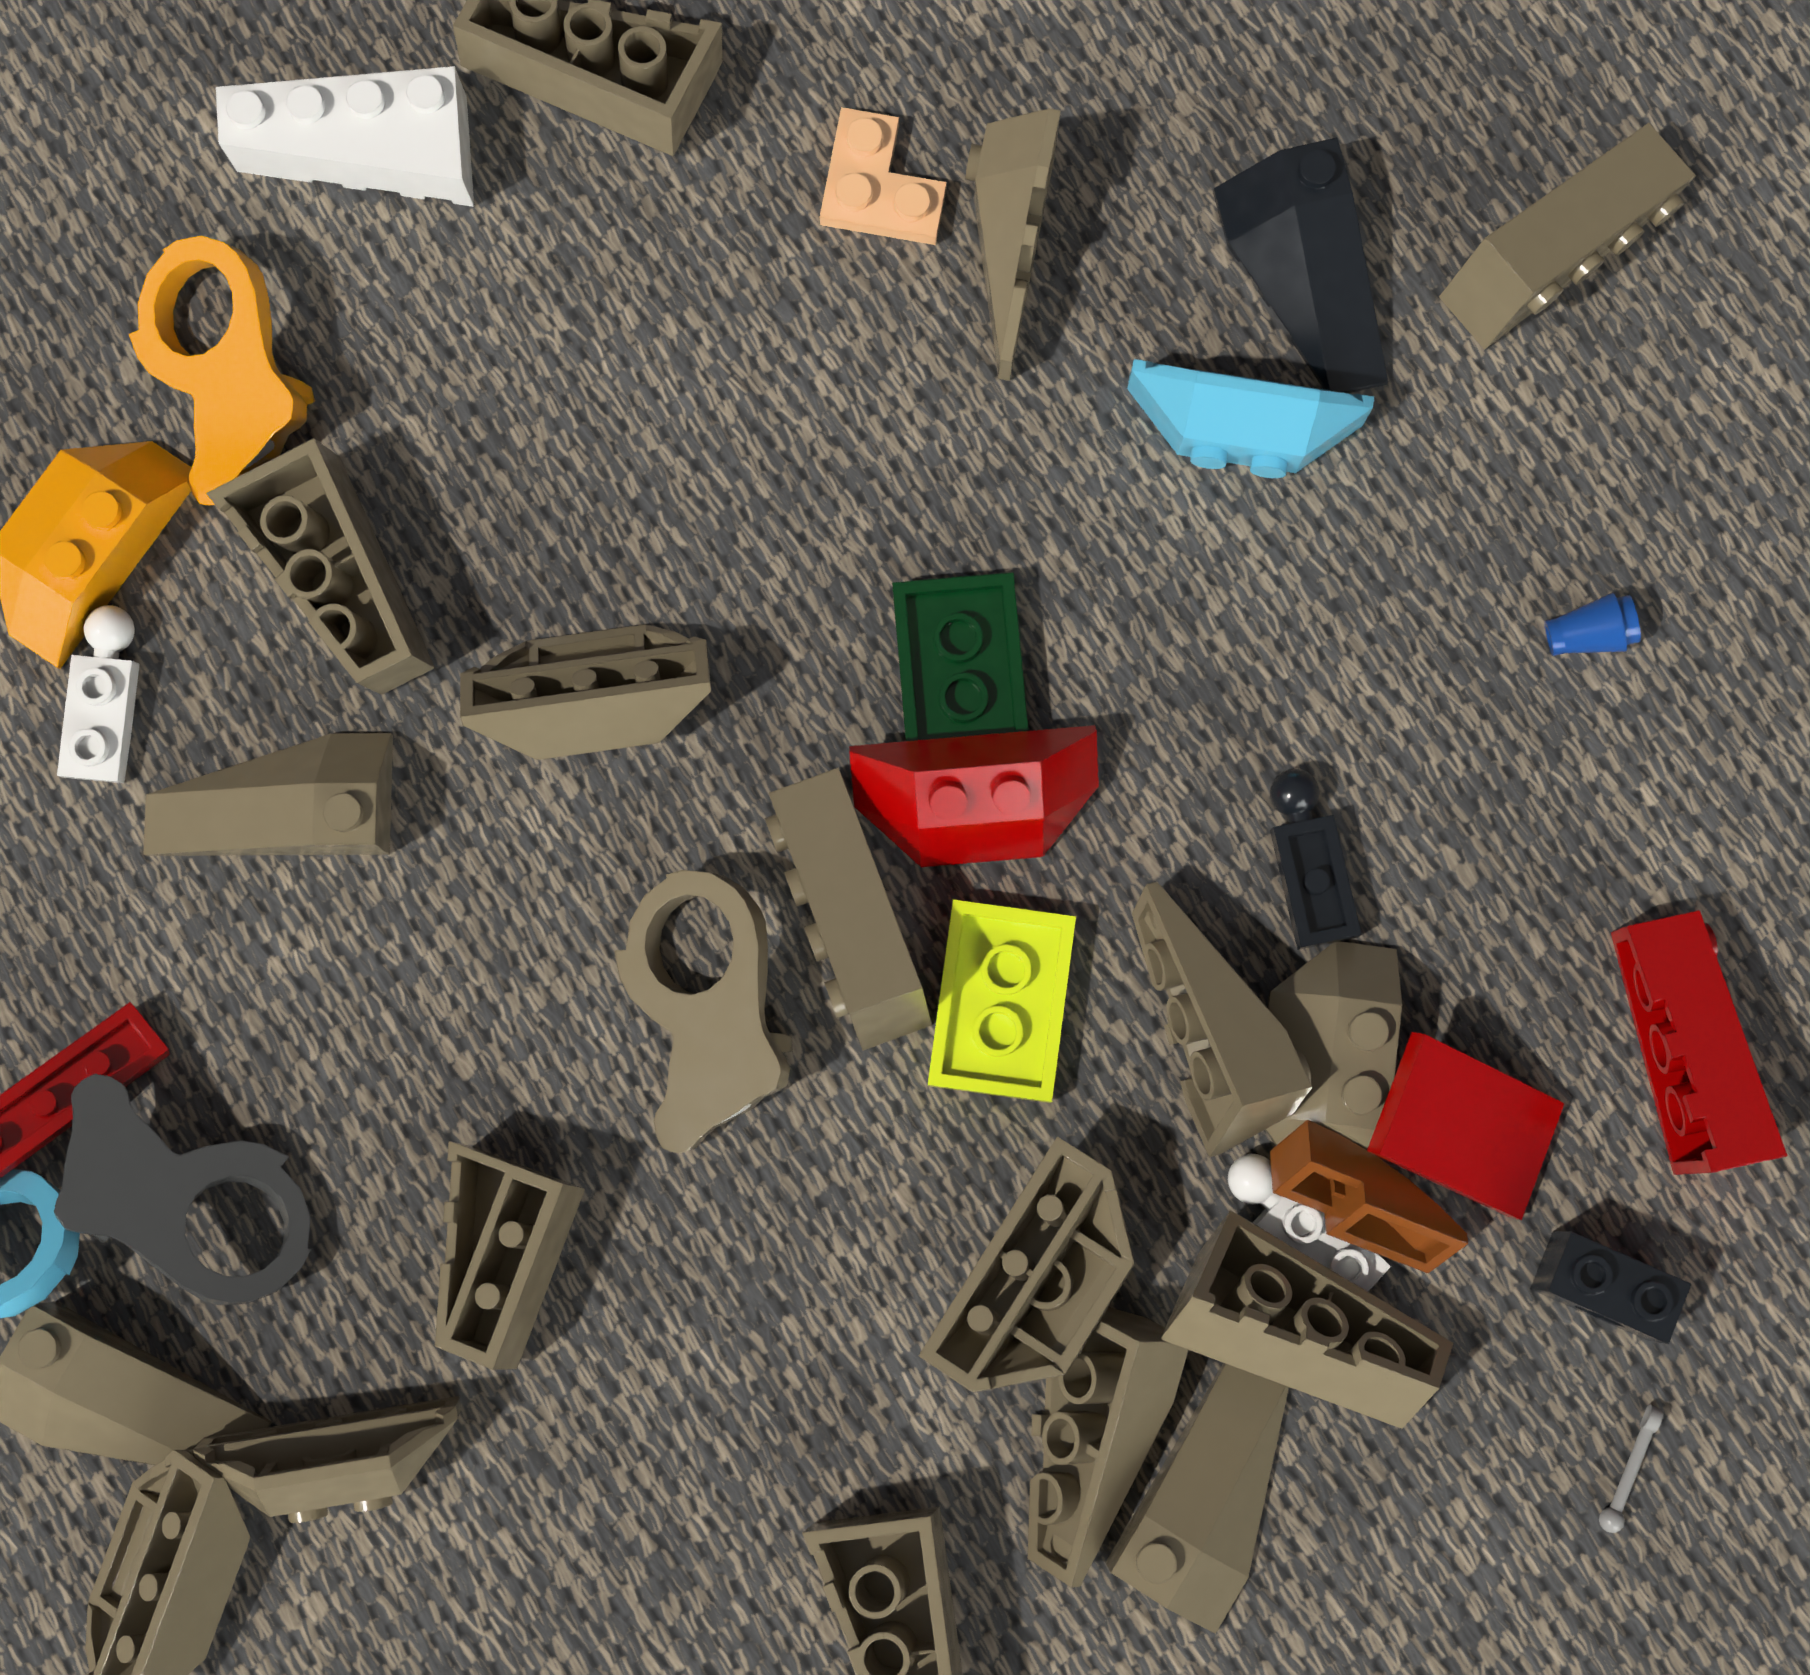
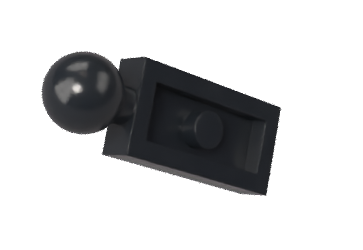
M1288 769L1281 772L1273 780L1270 788V798L1276 810L1288 817L1289 824L1273 827L1270 833L1297 950L1358 938L1362 933L1334 815L1313 819L1312 810L1317 805L1320 795L1318 783L1307 771Z

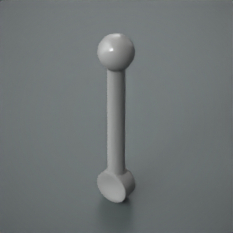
M1651 1404L1646 1407L1640 1423V1432L1611 1505L1599 1515L1600 1526L1608 1533H1617L1624 1527L1625 1519L1622 1511L1652 1435L1661 1425L1664 1412L1662 1409Z

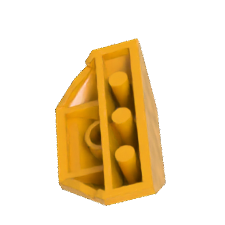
M153 441L60 450L0 530V600L8 634L55 667L61 669L85 636L84 623L87 616L94 609L108 605L191 492L189 484L191 467Z

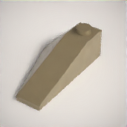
M330 733L146 794L143 855H390L393 734Z
M1158 882L1146 884L1132 912L1152 986L1156 990H1167L1169 999L1166 1011L1169 1024L1164 1025L1169 1045L1176 1043L1183 1045L1192 1078L1180 1081L1187 1107L1209 1157H1213L1226 1152L1294 1114L1312 1088L1311 1072L1305 1056L1300 1051L1295 1050L1287 1030Z
M56 1301L37 1303L27 1309L0 1356V1422L42 1446L156 1465L164 1461L166 1456L173 1450H185L194 1456L193 1449L203 1438L267 1428L272 1423V1421Z
M1226 1363L1222 1364L1105 1562L1109 1571L1116 1577L1168 1610L1215 1634L1249 1577L1289 1389L1288 1386Z

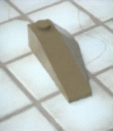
M1048 108L987 123L983 145L971 144L965 180L975 181L974 205L998 379L1010 381L1054 164L1061 110Z
M1110 1307L1106 1310L1068 1373L1046 1379L1045 1414H1032L1031 1436L1042 1437L1044 1455L1043 1473L1036 1474L1030 1480L1028 1559L1071 1588L1081 1586L1174 1403L1188 1349L1160 1339L1165 1327L1146 1317Z

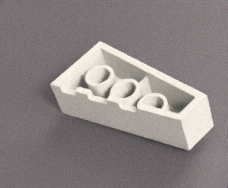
M455 66L216 87L218 142L237 172L310 183L313 180L342 184L344 188L366 191V188L400 193L401 196L425 199L426 196L452 200L453 204L474 207L467 96Z

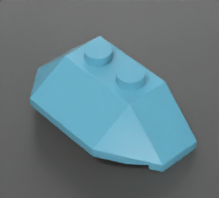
M1138 359L1133 360L1127 387L1128 391L1177 455L1191 457L1190 462L1192 464L1207 469H1221L1226 467V463L1250 466L1252 474L1264 478H1282L1286 476V472L1297 473L1362 427L1373 409L1375 397L1163 365Z

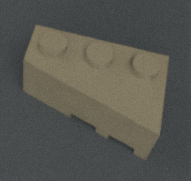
M449 1141L447 1161L452 1162L449 1202L444 1203L443 1222L447 1223L445 1264H440L435 1347L492 1370L517 1369L585 1189L481 1149Z

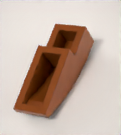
M1307 1119L1270 1151L1273 1193L1325 1213L1327 1235L1425 1273H1430L1468 1245L1467 1233L1413 1182L1376 1155L1330 1129Z

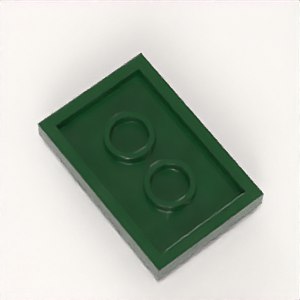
M1014 572L893 582L892 589L906 741L1028 731Z

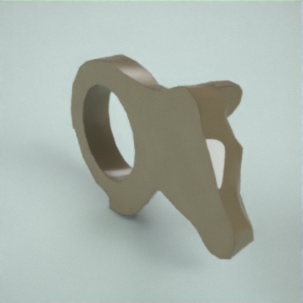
M680 870L666 874L667 878L644 895L629 923L626 950L614 951L619 978L630 999L652 1020L670 1031L673 1036L667 1091L664 1101L655 1113L654 1127L661 1147L670 1152L680 1154L697 1148L704 1138L716 1127L752 1110L764 1097L786 1087L790 1067L783 1053L793 1052L791 1036L769 1032L766 1026L764 1009L768 976V942L766 921L761 909L744 887L726 876L690 870ZM700 896L711 901L721 909L729 921L734 942L731 962L723 977L710 989L699 993H691L675 984L665 970L660 953L662 929L670 913L684 901Z

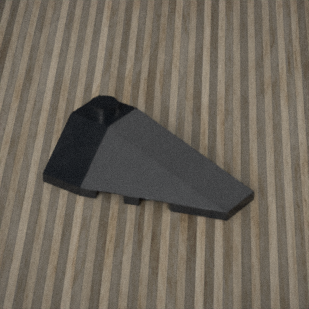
M1338 138L1279 150L1215 187L1213 195L1228 248L1236 260L1242 262L1258 286V292L1267 306H1271L1291 335L1292 343L1322 388L1330 391L1353 393L1387 385L1388 377L1354 196Z

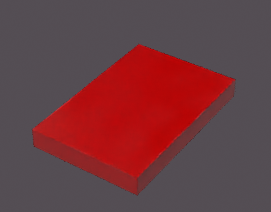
M1411 1032L1367 1151L1505 1216L1522 1220L1565 1103L1426 1034Z

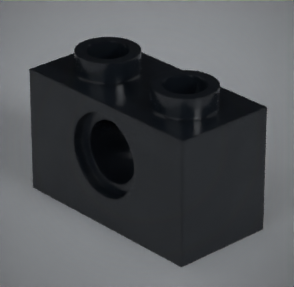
M1553 1231L1530 1289L1645 1340L1669 1344L1692 1284L1574 1232Z

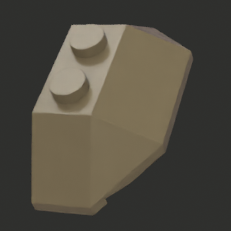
M644 624L525 641L494 656L481 668L472 667L460 673V718L462 725L536 760L660 743L711 692L706 639L694 636L687 638L675 631Z
M1339 941L1326 947L1272 989L1268 995L1267 1008L1287 1030L1295 1050L1300 1051L1305 1056L1311 1072L1312 1085L1311 1090L1294 1114L1265 1129L1276 1146L1308 1119L1346 1137L1367 1150L1395 1077L1402 1012L1397 949Z
M1056 1137L918 1356L973 1393L1066 1375L1135 1265L1113 1172L1061 1138Z
M460 1396L203 1438L193 1449L195 1459L224 1477L231 1490L269 1517L288 1514L290 1523L307 1522L327 1516V1507L353 1503L354 1511L357 1512L377 1510L392 1505V1496L402 1495L457 1421L461 1411Z
M173 1450L166 1456L164 1461L154 1465L132 1482L88 1601L85 1649L89 1673L86 1675H188L206 1659L251 1537L225 1478L212 1471L185 1450Z

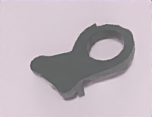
M93 1074L83 1079L74 1087L71 1095L73 1110L72 1133L64 1164L62 1188L54 1209L55 1217L66 1230L89 1234L101 1243H104L109 1238L120 1241L182 1289L204 1302L215 1305L249 1304L272 1295L280 1290L303 1267L311 1249H308L311 1217L301 1188L281 1168L288 1159V1155L265 1144L241 1140L204 1146L178 1155L173 1153L156 1132L136 1114L131 1107L127 1089L122 1083L109 1076ZM224 1182H243L264 1190L277 1204L284 1221L283 1244L276 1259L265 1269L247 1276H224L206 1268L192 1254L185 1235L186 1214L193 1200L207 1188Z

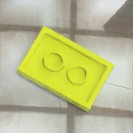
M953 900L927 1086L1039 1102H1052L1076 916Z

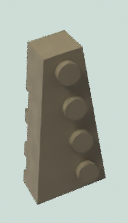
M467 0L453 24L460 65L671 156H674L723 62L722 23L703 19L700 20L699 25L672 21L671 13L647 9L646 16L612 10L611 2L601 0H588V3L584 4L563 0Z
M313 438L206 493L216 507L224 512L237 528V533L251 551L255 552L275 576L274 580L285 594L294 600L310 620L309 624L356 683L383 695L435 668L340 456Z
M839 767L769 792L776 814L766 817L765 821L777 853L789 849L796 868L784 873L796 906L809 903L815 923L804 926L816 961L827 958L830 960L836 978L824 982L837 1018L847 1014L850 1015L862 1051L932 1026L920 980Z
M1231 1210L1198 1253L1160 1338L1166 1342L1401 1429L1405 1427L1440 1388L1453 1347V1342Z
M940 1507L817 1522L802 1532L809 1553L814 1556L823 1579L824 1586L822 1587L832 1613L835 1612L849 1648L847 1654L855 1675H963Z

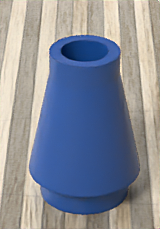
M1612 592L1558 618L1544 621L1545 633L1552 656L1564 653L1626 652L1627 645L1641 641L1639 619L1630 595L1616 598Z

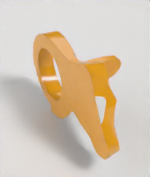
M201 235L176 240L162 249L164 253L147 273L138 300L139 330L130 333L129 337L138 360L149 374L174 389L191 394L194 399L196 450L195 459L189 473V484L192 494L199 504L211 506L215 504L206 494L207 492L280 456L289 435L301 428L306 422L307 405L315 402L312 387L293 377L281 374L276 367L272 353V320L269 296L263 273L258 265L240 249ZM217 267L226 276L232 291L233 313L229 327L216 346L204 354L191 356L180 345L174 330L173 310L177 296L188 278L202 269Z

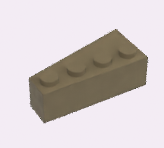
M1647 123L1485 237L1439 298L1482 348L1486 350L1531 313L1536 315L1548 307L1564 291L1563 288L1573 282L1575 285H1578L1588 278L1605 261L1603 257L1612 251L1615 256L1624 252L1643 235L1645 230L1642 226L1650 221L1655 227H1658L1669 219L1684 204L1679 194L1696 175L1653 126Z

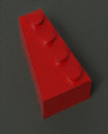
M1700 910L1629 925L1611 932L1673 1175L1714 1173L1787 1157L1788 1155L1717 959L1718 945L1711 926L1704 923Z

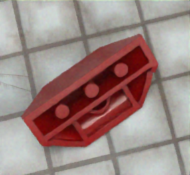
M1095 725L849 746L854 807L920 867L1043 857L1099 787L1097 730Z

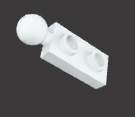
M113 605L100 606L87 616L84 623V635L88 643L94 648L93 657L71 655L57 776L124 783L140 664L132 660L119 659V652L129 646L135 632L132 618L120 607Z
M1246 1154L1239 1157L1231 1165L1228 1172V1185L1233 1195L1244 1203L1261 1204L1266 1208L1254 1220L1253 1224L1367 1292L1391 1267L1379 1254L1327 1235L1325 1213L1274 1194L1272 1190L1271 1161L1259 1154Z

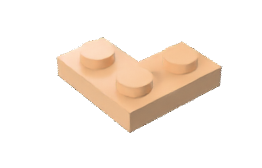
M841 107L819 217L820 225L936 245L946 194V182L890 172L899 129V117Z

